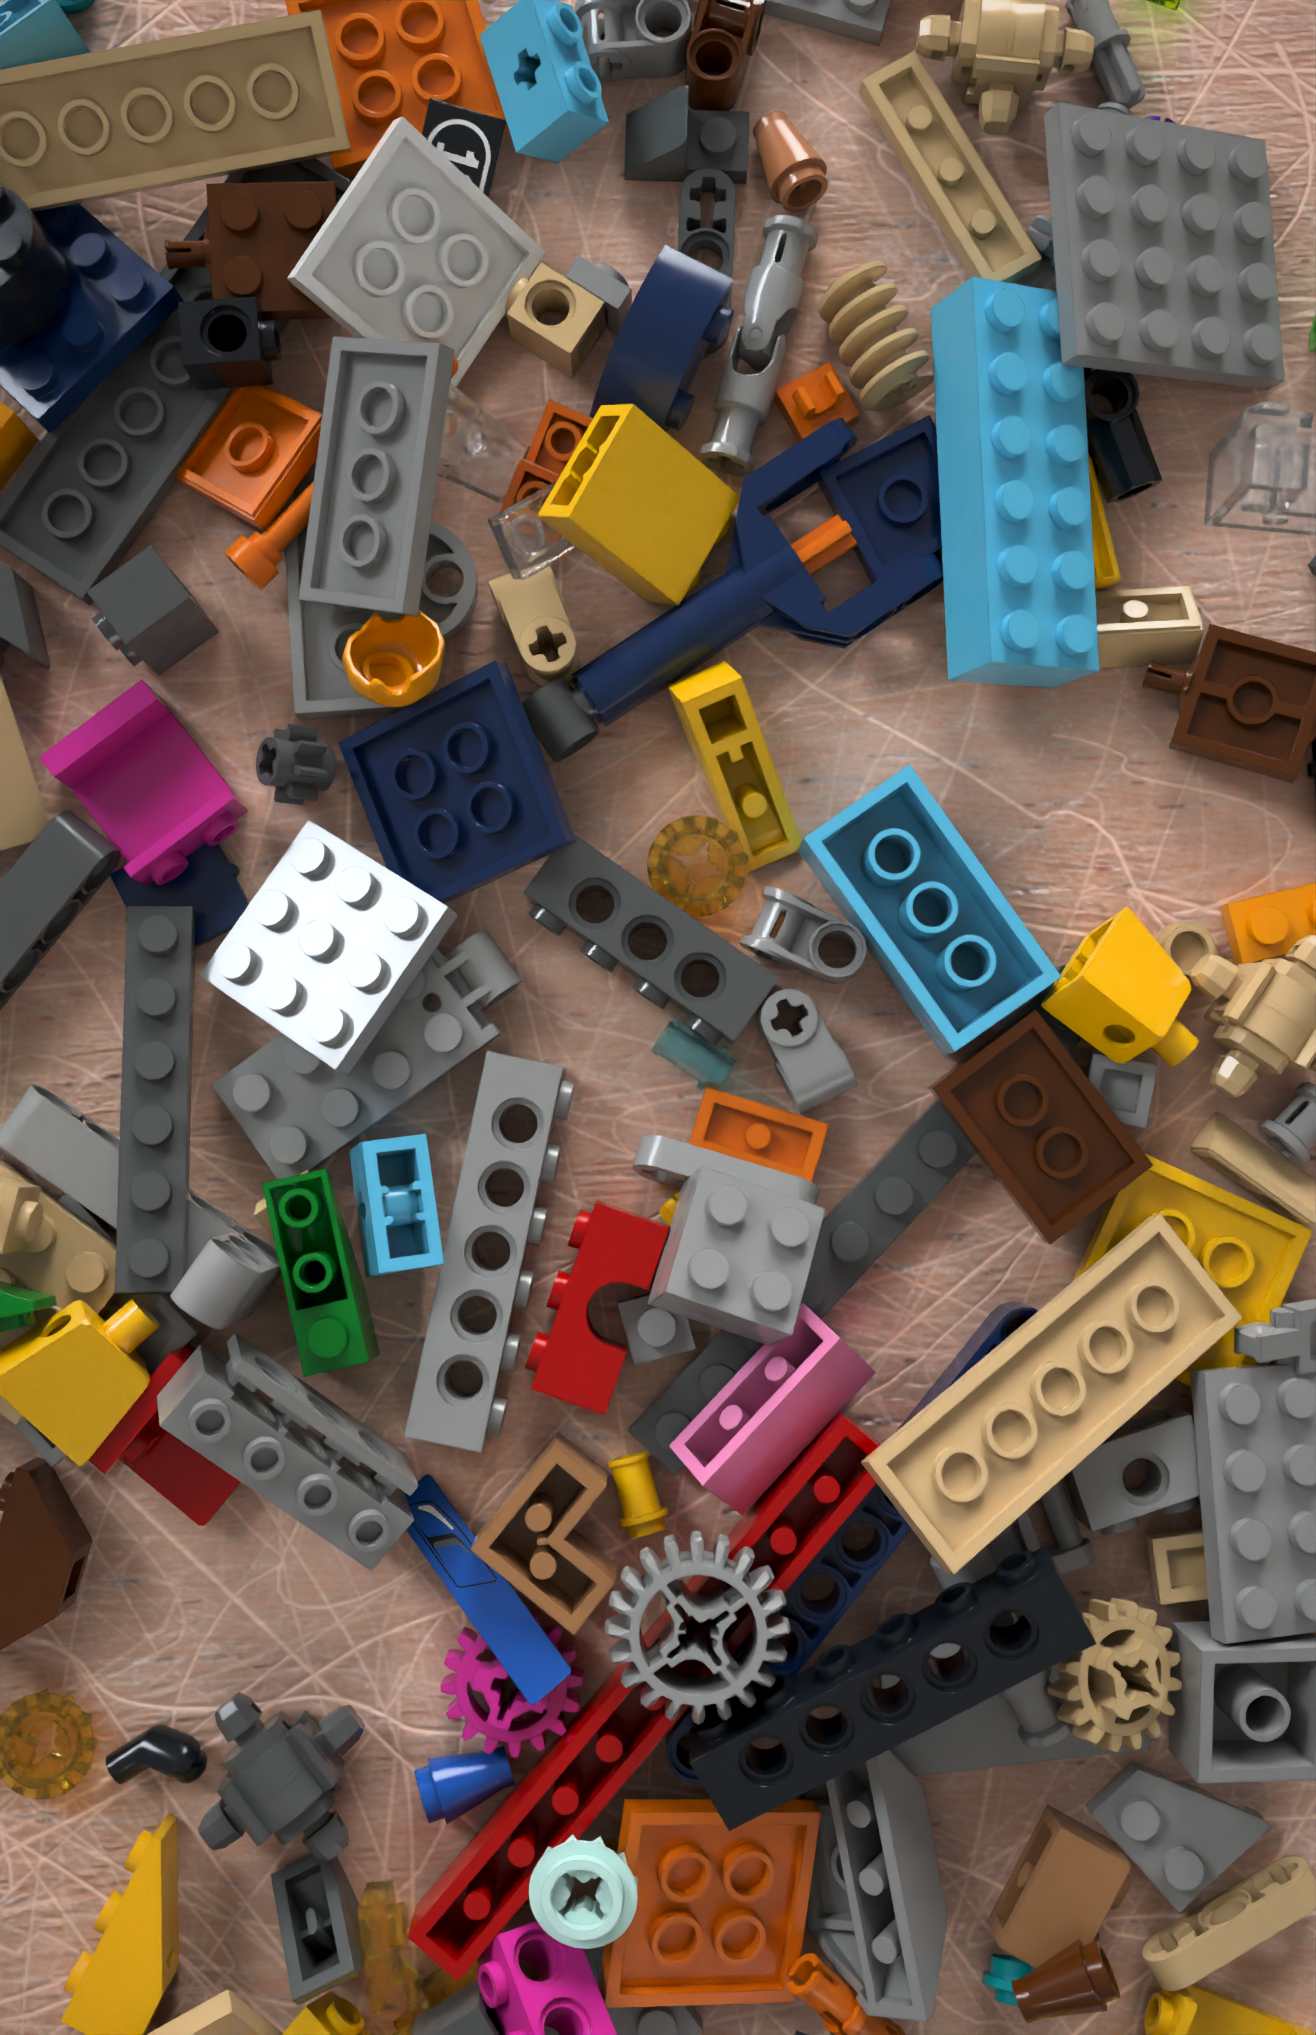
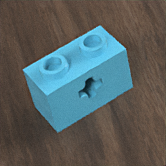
M519 0L480 35V39L516 153L559 163L606 126L609 120L601 98V84L597 75L592 70L582 38L583 28L581 21L574 12L572 5L557 0Z
M420 1134L363 1141L350 1149L349 1154L366 1278L443 1265L444 1259L427 1135Z

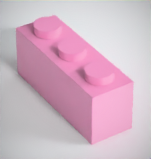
M802 1303L798 1311L793 1334L772 1345L764 1344L677 1436L669 1447L702 1486L743 1516L876 1372L815 1313Z

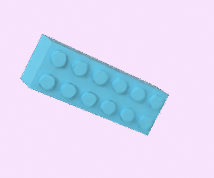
M971 277L931 308L948 681L1056 688L1099 671L1084 367L1062 365L1057 291Z

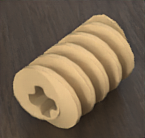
M874 260L839 276L824 292L818 306L820 317L825 322L830 323L828 334L835 344L841 345L839 348L841 362L845 366L852 367L849 373L851 384L855 388L863 389L860 392L859 398L861 406L867 411L875 412L888 410L906 402L927 388L934 380L933 375L917 376L916 371L927 363L929 359L928 353L925 350L909 354L906 352V349L917 340L919 336L917 330L913 327L897 331L895 328L906 319L908 315L907 308L904 305L893 306L888 309L885 307L896 296L898 292L896 285L893 282L875 285L886 274L888 269L883 260Z

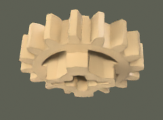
M1113 1597L1110 1602L1098 1599L1089 1600V1614L1084 1612L1083 1614L1097 1644L1051 1667L1059 1671V1680L1047 1687L1048 1694L1064 1699L1065 1702L1059 1707L1056 1716L1061 1721L1073 1724L1072 1735L1074 1737L1113 1752H1119L1121 1746L1133 1750L1141 1749V1733L1156 1738L1161 1734L1156 1720L1159 1713L1173 1716L1175 1713L1172 1704L1166 1700L1168 1692L1182 1688L1181 1681L1170 1677V1668L1181 1661V1655L1165 1648L1173 1632L1170 1628L1155 1625L1157 1613L1154 1610L1137 1607L1135 1602Z

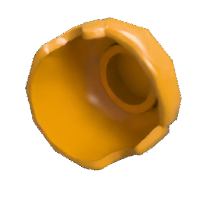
M418 611V617L403 615L401 618L392 620L385 619L378 613H375L362 626L360 631H356L348 638L342 656L343 668L351 687L363 698L387 707L411 705L434 690L443 666L445 641L438 623L421 611Z

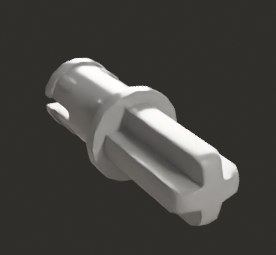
M1069 0L1070 2H1067L1065 7L1074 26L1078 30L1086 31L1095 38L1092 62L1089 67L1094 66L1108 101L1119 103L1131 109L1144 99L1145 88L1127 49L1131 40L1128 31L1123 28L1120 29L1108 0Z

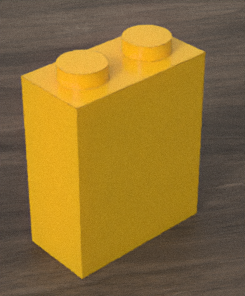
M601 405L537 516L646 602L679 606L682 599L688 596L697 585L700 577L699 570L713 545L718 543L728 531L731 522L730 516L739 502L740 496L636 405Z

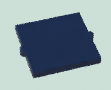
M205 842L186 857L189 862L187 868L175 879L163 885H157L154 881L147 887L131 878L124 868L110 874L126 908L127 906H193L196 913L195 948L230 931L250 904L237 879L240 869L235 864L229 863L220 844L208 846Z

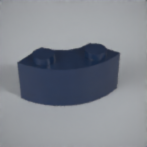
M665 245L643 281L620 328L602 373L590 417L594 418L601 405L634 404L665 432H668L670 428L680 431L689 416L695 400V396L688 393L696 371L710 343L718 347L731 324L734 310L726 305L734 279Z

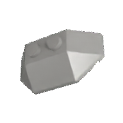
M887 1750L793 1798L812 1799L821 1811L807 1909V1921L810 1933L836 1971L858 1993L856 2000L868 2016L928 2022L934 2012L948 1914L923 1784Z

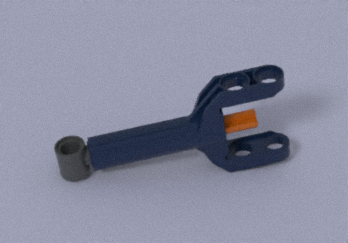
M844 418L832 420L744 478L726 572L682 601L679 606H674L571 674L574 680L572 681L574 688H572L565 677L558 678L537 690L522 703L534 733L554 762L561 761L574 754L600 733L601 730L594 720L607 727L666 688L668 684L675 682L758 626L788 631L803 641L845 649L929 593L943 581V565L935 553L925 557H912L829 613L823 605L826 598L811 576L857 546V542L851 534L852 529L846 520L842 521L837 514L789 545L768 514L815 484L819 471L838 462L840 458L855 446L858 441L857 437Z

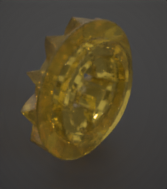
M690 815L669 823L658 833L648 854V877L653 890L692 917H705L724 910L738 897L746 885L749 857L743 849L738 833L720 822L718 818ZM707 841V863L714 866L716 871L721 872L722 876L718 874L714 876L704 875L698 880V883L693 885L692 890H689L692 883L690 879L691 868L684 865L682 860L674 857L675 855L680 857L685 855L694 856L700 851L701 847L705 846Z
M48 1688L18 1698L0 1716L1 1780L16 1793L33 1799L55 1798L72 1790L91 1769L94 1752L99 1742V1739L94 1737L91 1725L92 1713L84 1712L74 1702L73 1695L61 1696L50 1693ZM53 1723L57 1724L54 1744L61 1749V1753L52 1750L36 1765L33 1764L37 1756L35 1751L39 1742L31 1736V1733L40 1735Z

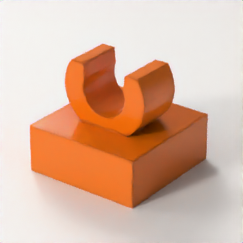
M830 361L775 390L774 401L797 442H800L837 418H844L849 427L858 423L860 413Z

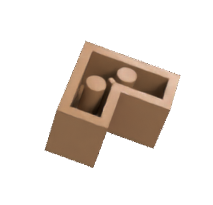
M558 1432L479 1530L470 1550L574 1635L616 1583L617 1564L574 1529L575 1525L606 1488L608 1472Z

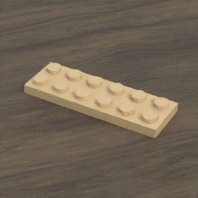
M321 10L0 69V183L3 187L16 193L32 212L352 152Z
M1161 1214L1150 1216L862 1460L861 1463L943 1571L948 1574H955L1243 1318Z

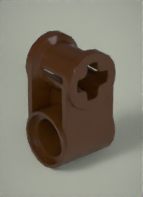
M699 0L693 31L687 46L685 85L689 86L688 105L693 110L730 111L738 100L750 56H753L758 43L767 0ZM715 71L720 73L721 75L711 76L705 74L704 72Z

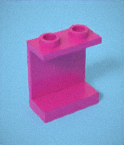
M142 679L39 757L56 779L72 789L111 842L120 849L121 855L128 863L123 868L129 876L147 887L154 881L157 885H163L175 879L189 865L186 859L188 855L205 842L208 846H214L226 840L239 827L237 820L248 812L247 808L165 702Z

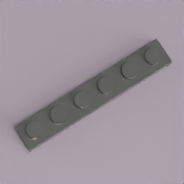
M127 906L115 1293L118 1295L171 1294L187 1272L196 920L193 906Z

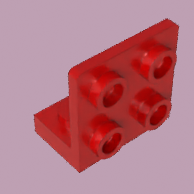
M188 1344L167 1355L150 1376L147 1388L88 1461L104 1474L124 1463L197 1525L204 1526L212 1519L241 1482L159 1426L157 1395L196 1350Z

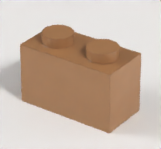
M1047 1804L987 1920L998 1947L1037 1968L1078 1939L1081 1940L1083 1945L1099 1941V1929L1110 1908L1116 1909L1120 1906L1130 1884L1129 1871L1132 1866L1117 1843Z

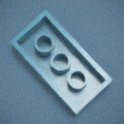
M910 764L803 838L798 848L799 853L847 921L861 931L865 938L867 949L942 1055L956 1052L1062 977Z

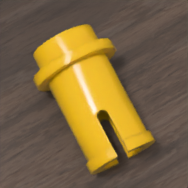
M648 1450L631 1453L608 1461L624 1516L618 1519L620 1527L627 1528L629 1538L646 1536L666 1528L664 1516L669 1514L667 1506H660L648 1460Z

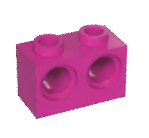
M537 1921L497 1935L477 1959L479 1966L478 1985L485 2003L490 2008H494L504 2035H545L544 2026L555 2029L560 2035H617L584 1950L567 1946L555 1940L543 1930ZM518 1959L528 1961L534 1966L539 1976V1982L530 1980L523 1974L519 1967Z

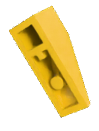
M724 660L668 684L667 688L688 743L745 872H751L797 852L802 841L743 678Z

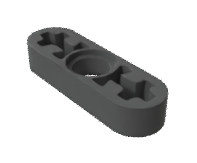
M701 168L689 174L684 180L680 190L677 251L690 256L698 249H711L721 257L723 262L718 271L732 278L736 191L732 180L724 172L715 168ZM704 192L714 193L715 205L713 208L712 229L700 228V200ZM732 288L726 305L731 308ZM729 329L718 347L710 343L705 355L715 353L725 344L729 335Z

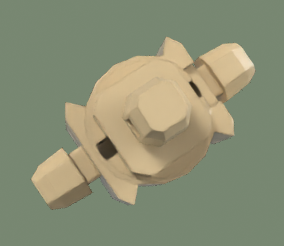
M964 0L958 21H951V15H929L920 19L916 52L924 58L945 61L946 56L953 57L951 79L953 82L966 83L963 102L979 104V123L983 132L992 135H1005L1013 126L1017 108H1026L1032 90L1044 91L1052 67L1057 68L1058 73L1078 74L1089 69L1093 57L1095 38L1086 31L1065 27L1064 32H1057L1059 7L1045 5V0Z
M1308 935L1298 940L1286 954L1285 959H1263L1262 962L1237 964V966L1221 956L1204 955L1199 959L1190 973V978L1197 989L1209 999H1214L1204 1014V1018L1218 1026L1211 1039L1215 1044L1228 1052V1055L1219 1056L1210 1073L1209 1084L1229 1098H1238L1245 1094L1258 1078L1255 1071L1262 1074L1281 1075L1283 1070L1307 1071L1309 1068L1316 1072L1315 935Z

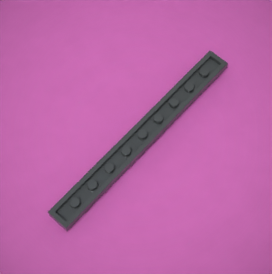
M1063 965L1056 969L1059 974H1061L1065 966ZM1054 983L1028 1000L998 1031L1000 1033L1027 1011L1036 1009L1068 1053L1083 1039L1041 1006L1042 1001ZM937 1099L928 1106L823 1219L801 1304L804 1303L820 1319L831 1310L977 1153ZM720 1329L629 1427L628 1432L676 1476L685 1465L669 1445L764 1344Z

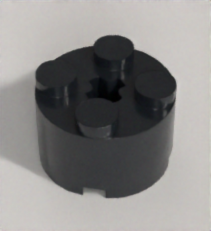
M0 183V344H12L32 337L53 320L59 311L53 303L58 297L61 287L68 292L70 268L65 254L26 203L16 193L3 187Z

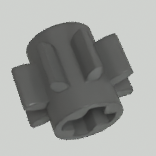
M288 724L286 730L275 729L274 738L267 737L260 744L256 757L257 777L261 784L276 787L274 793L275 802L303 805L305 800L317 801L318 792H324L331 786L336 770L335 755L329 745L316 742L318 736L317 728Z

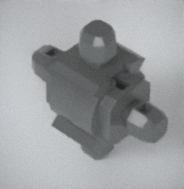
M240 1692L236 1693L215 1712L216 1724L228 1743L235 1740L237 1745L229 1752L222 1764L228 1773L217 1791L221 1799L205 1813L198 1827L199 1834L209 1848L218 1850L226 1848L242 1837L245 1831L257 1846L262 1845L272 1834L276 1836L281 1845H285L303 1832L305 1835L302 1843L321 1861L326 1863L331 1861L349 1843L348 1829L336 1810L331 1813L328 1811L336 1803L341 1790L337 1782L339 1781L345 1761L340 1754L343 1756L359 1741L365 1728L363 1720L351 1705H345L336 1708L321 1718L319 1726L307 1710L301 1712L292 1722L281 1710L265 1723H262L259 1719L263 1713L249 1696Z

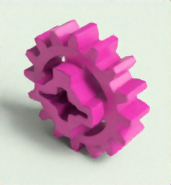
M534 1608L531 1614L539 1624L540 1610ZM556 1622L547 1630L543 1629V1631L567 1664H570L577 1658L578 1647L576 1643L559 1645L558 1641L562 1634L563 1626ZM464 1626L460 1630L457 1640L465 1651L449 1649L444 1662L445 1666L457 1673L444 1676L440 1685L442 1693L457 1696L447 1708L446 1715L448 1719L465 1716L467 1722L461 1737L467 1741L478 1732L486 1736L484 1752L490 1755L499 1741L508 1742V1750L512 1758L519 1756L522 1741L530 1739L538 1752L544 1750L547 1740L546 1729L549 1728L561 1736L567 1730L568 1721L561 1711L578 1712L581 1697L569 1688L583 1685L584 1670L578 1667H570V1675L535 1705L528 1703L518 1687H516L515 1691H511L509 1700L503 1702L506 1689L503 1686L509 1674L494 1653L485 1649L488 1645L480 1633L477 1634L472 1629ZM472 1689L483 1693L490 1709L489 1713L479 1705ZM530 1710L538 1712L537 1715L531 1718L512 1721L513 1718Z

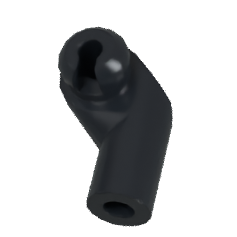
M157 1725L106 1756V1766L110 1775L118 1784H124L149 1767L169 1777H175L181 1783H191L200 1778L207 1766V1756L200 1749L199 1741L191 1735L166 1725Z

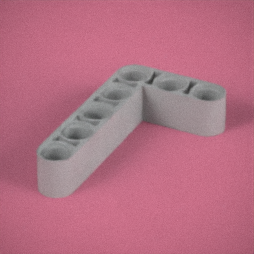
M31 1084L0 1127V1147L117 1229L120 1139L59 1096L39 1085ZM189 1189L187 1272L170 1297L182 1310L209 1327L222 1330L250 1317L279 1277L281 1270L277 1251Z

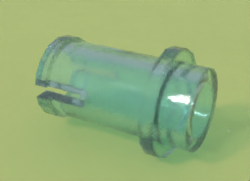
M674 1018L663 1030L652 1049L654 1054L662 1056L677 1068L699 1081L697 1088L701 1091L705 1087L719 1090L737 1062L727 1055L730 1048L724 1045L719 1050L697 1034L680 1025L679 1021Z

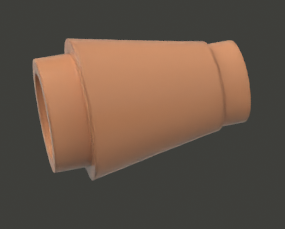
M773 111L760 118L753 128V135L757 141L772 200L782 204L783 208L790 212L801 211L810 207L823 196L827 189L828 182L825 177L827 173L826 163L793 123L788 120L783 111Z

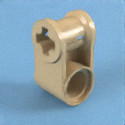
M544 559L488 581L507 634L512 636L530 680L540 688L562 677H565L569 683H572L573 678L571 674L579 670L580 667L575 634L566 614V606L548 560ZM552 645L553 650L559 654V659L548 662L541 649Z

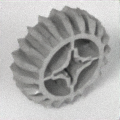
M692 1531L690 1536L691 1550L679 1551L678 1541L674 1535H668L664 1538L667 1558L660 1560L649 1547L643 1548L640 1551V1560L642 1566L647 1571L646 1574L632 1567H624L621 1572V1581L632 1592L621 1590L611 1592L609 1606L623 1615L607 1619L605 1633L613 1638L623 1639L610 1647L609 1658L612 1663L616 1664L630 1663L621 1674V1683L624 1687H635L646 1681L640 1700L645 1708L654 1705L661 1696L666 1697V1718L671 1721L675 1720L680 1713L682 1704L691 1705L692 1720L700 1725L705 1719V1705L716 1704L718 1715L723 1720H727L732 1716L729 1698L734 1695L739 1698L742 1704L752 1707L756 1703V1697L750 1684L751 1680L762 1686L772 1687L775 1682L774 1673L763 1661L773 1663L785 1661L787 1656L785 1646L772 1638L789 1634L790 1623L787 1617L773 1614L786 1605L783 1591L776 1589L764 1591L774 1579L772 1569L765 1565L747 1573L755 1558L754 1551L750 1547L745 1546L740 1549L731 1560L728 1558L730 1552V1539L728 1536L720 1534L715 1540L713 1552L704 1551L702 1532ZM692 1575L710 1576L723 1580L732 1587L726 1590L721 1586L710 1594H698L692 1592L682 1580L678 1581L677 1579ZM659 1591L666 1600V1609L670 1613L672 1621L659 1633L660 1641L648 1649L640 1624L648 1603ZM748 1603L754 1615L752 1634L746 1648L735 1660L729 1652L728 1643L723 1635L729 1625L737 1620L736 1611ZM683 1609L688 1616L693 1615L700 1623L709 1619L712 1644L706 1636L702 1637L696 1630L690 1631L685 1635L686 1621ZM695 1659L703 1662L710 1668L713 1674L703 1676L685 1675L675 1672L664 1665L668 1664L673 1668L680 1662Z

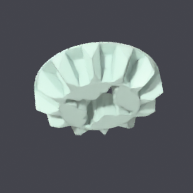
M572 1834L564 1843L554 1848L548 1846L533 1869L529 1883L530 1906L543 1930L560 1943L581 1949L601 1947L619 1938L630 1926L637 1908L638 1877L633 1876L628 1867L625 1852L615 1853L605 1846L601 1836L593 1841L577 1840ZM574 1876L582 1883L589 1881L591 1878L601 1877L595 1894L596 1901L584 1895L578 1900L574 1898L567 1904L573 1889Z

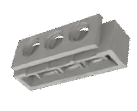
M236 1332L227 1342L230 1360L227 1363L202 1345H199L157 1395L159 1426L372 1571L414 1521L404 1492L411 1496L419 1485L406 1454ZM260 1389L274 1400L269 1402L255 1391ZM312 1426L322 1433L324 1437L320 1438L308 1428ZM363 1462L374 1471L370 1473L361 1467L360 1464Z

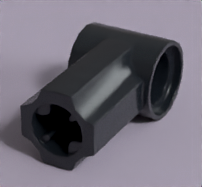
M1101 369L1092 371L1084 381L1088 453L1092 458L1106 502H1120L1156 486L1162 481V477L1136 409L1140 395L1137 381L1131 373ZM1091 394H1099L1107 398L1112 405L1113 413L1107 414L1098 410L1092 402Z

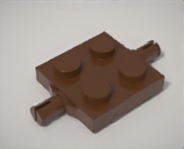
M335 181L206 184L208 223L204 232L203 241L166 240L165 249L167 252H165L168 269L206 268L212 280L213 300L256 296L267 320L332 318L288 281L287 277L337 205L338 197Z
M1209 624L1200 654L1189 665L1187 671L1158 664L1150 660L1142 687H1149L1179 696V718L1169 745L1170 749L1294 783L1305 751L1316 738V652Z

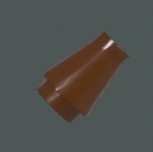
M1078 1939L1025 1976L1012 1980V1988L1017 2004L1027 2023L1044 2018L1107 2011V2002L1120 1998L1115 1975L1098 1940L1083 1945L1081 1940Z

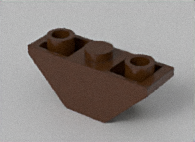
M38 1457L17 1467L15 1472H10L0 1489V1511H3L0 1522V1650L52 1621L75 1603L93 1541L54 1468L45 1459Z

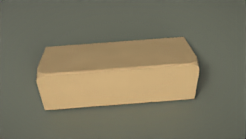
M1191 586L1095 591L1099 668L1149 666L1150 660L1162 665L1186 664L1195 660L1204 628Z
M1213 1114L1190 1146L1193 1149L1191 1152L1279 1215L1296 1223L1315 1224L1316 1181L1223 1114Z

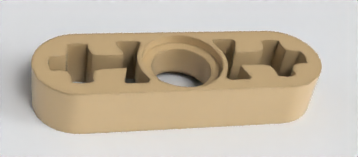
M1289 1856L1281 1858L1157 1931L1144 1944L1142 1956L1159 1986L1167 1991H1176L1189 1987L1312 1913L1316 1909V1876L1303 1857Z

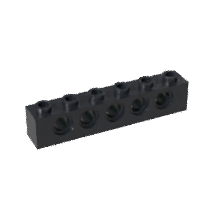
M1046 1546L1034 1552L1020 1551L1002 1560L996 1567L995 1572L972 1584L960 1582L946 1588L937 1596L935 1603L912 1615L901 1613L886 1619L877 1627L873 1635L852 1646L840 1644L828 1649L817 1658L813 1666L792 1677L788 1675L776 1676L772 1687L761 1686L756 1691V1703L752 1707H747L742 1702L731 1708L732 1716L727 1720L721 1719L718 1715L717 1707L708 1711L705 1714L704 1722L700 1725L696 1723L695 1727L690 1729L689 1763L726 1827L731 1831L1097 1643L1083 1612ZM1014 1611L1021 1614L1018 1621L1011 1626L996 1627L991 1625L993 1619L1003 1612ZM944 1643H953L961 1646L957 1653L947 1658H937L930 1654L934 1648ZM881 1675H894L900 1678L899 1682L890 1688L881 1689L870 1685L876 1677ZM821 1706H832L840 1710L837 1715L828 1719H819L810 1714L814 1709ZM761 1737L774 1738L780 1742L777 1746L770 1749H760L751 1744L754 1740Z

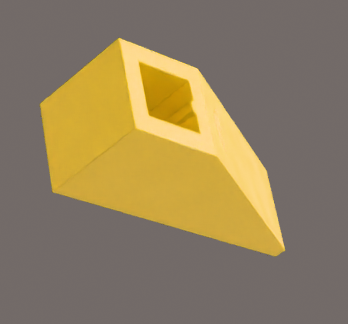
M168 1813L154 1834L144 1829L138 1837L123 1867L134 1874L124 1894L115 1889L112 1891L93 1927L94 1930L103 1934L94 1954L83 1950L63 1987L64 1991L73 1996L60 2022L86 2035H145L179 1968L177 1817Z

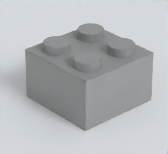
M702 1165L682 1184L647 1304L766 1345H772L791 1336L826 1208Z
M1210 1621L1172 1622L1171 1651L1180 1653L1181 1661L1171 1667L1170 1677L1181 1681L1182 1688L1170 1691V1703L1174 1707L1175 1713L1173 1716H1169L1168 1750L1197 1783L1316 1780V1635L1314 1633L1224 1644L1211 1638Z

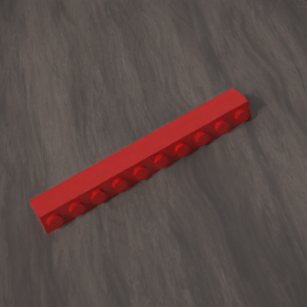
M839 1411L760 1496L727 1535L730 1539L728 1558L732 1560L740 1549L745 1546L750 1547L754 1551L755 1558L747 1573L752 1572L758 1567L768 1565L773 1571L774 1579L764 1591L776 1589L782 1590L785 1593L875 1486V1480L862 1465L861 1461L877 1449L881 1443L844 1411ZM694 1575L686 1584L692 1592L698 1594H710L721 1586L726 1590L732 1587L723 1580L703 1575ZM748 1603L736 1611L737 1620L729 1625L723 1635L728 1643L731 1655L734 1654L753 1629L754 1615ZM667 1609L663 1611L643 1635L648 1649L660 1641L659 1633L672 1621V1617ZM683 1609L686 1621L685 1635L690 1631L696 1630L702 1637L706 1636L712 1644L709 1619L700 1623L693 1615L688 1616ZM695 1659L680 1662L673 1668L668 1664L664 1665L675 1672L685 1675L703 1676L713 1674L710 1668L703 1662ZM630 1663L619 1664L567 1725L566 1732L555 1739L417 1903L407 1937L457 1982L529 1898V1883L533 1869L547 1847L554 1848L564 1843L572 1834L578 1839L690 1706L682 1704L679 1715L672 1721L665 1717L666 1697L661 1696L654 1705L645 1708L640 1700L646 1681L631 1688H625L621 1683V1674Z

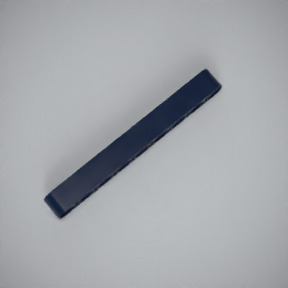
M1007 1302L995 1308L898 1430L1004 1341L1009 1323L1022 1316L1030 1319L1038 1310L1020 1302ZM877 1483L784 1593L786 1605L773 1613L787 1617L790 1629L794 1632L791 1644L786 1647L787 1656L784 1662L773 1663L763 1661L770 1667L775 1677L780 1675L792 1677L798 1673L911 1530V1527L895 1506L884 1496L882 1489ZM867 1522L873 1525L875 1528L874 1537L867 1547L860 1550H851L843 1546L842 1536L851 1524ZM815 1574H826L832 1577L835 1582L831 1594L825 1599L818 1601L809 1600L801 1594V1587L806 1579ZM752 1632L732 1655L735 1660L746 1648ZM753 1680L750 1682L754 1686V1693L762 1686ZM741 1701L730 1702L731 1708L741 1703ZM716 1704L705 1705V1714L716 1708ZM690 1705L666 1733V1756L670 1768L678 1777L687 1782L700 1783L689 1763V1752L683 1750L678 1744L680 1737L696 1725L692 1720Z

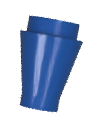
M504 1745L495 1748L491 1755L484 1751L428 1758V1766L414 1770L429 1824L444 1818L446 1824H449L499 1791L515 1785Z

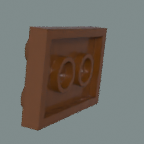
M1036 1009L1027 1011L928 1087L1042 1240L1050 1245L1153 1166Z

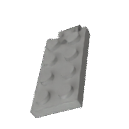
M485 929L463 941L448 953L446 957L441 954L437 947L435 948L347 1077L281 1033L211 1085L277 1180L299 1175L307 1169L311 1172L499 1037L501 1032L494 1023L489 1022L482 1010L487 1009L520 986L523 981ZM433 994L438 995L441 999V1006L435 1012L431 1011L427 1005L428 998Z

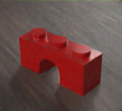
M598 1200L592 1213L580 1209L567 1245L579 1250L572 1272L569 1274L558 1271L546 1307L558 1311L550 1335L537 1332L525 1365V1369L536 1372L531 1387L532 1390L603 1415L606 1414L627 1353V1345L610 1340L598 1333L589 1318V1301L599 1288L613 1282H625L648 1290L669 1231V1225Z

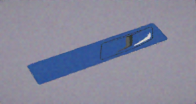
M426 1475L417 1482L419 1486L411 1496L404 1493L414 1517V1521L406 1531L528 1703L535 1705L570 1675L571 1668L509 1582L470 1550L475 1539L474 1534L432 1476Z

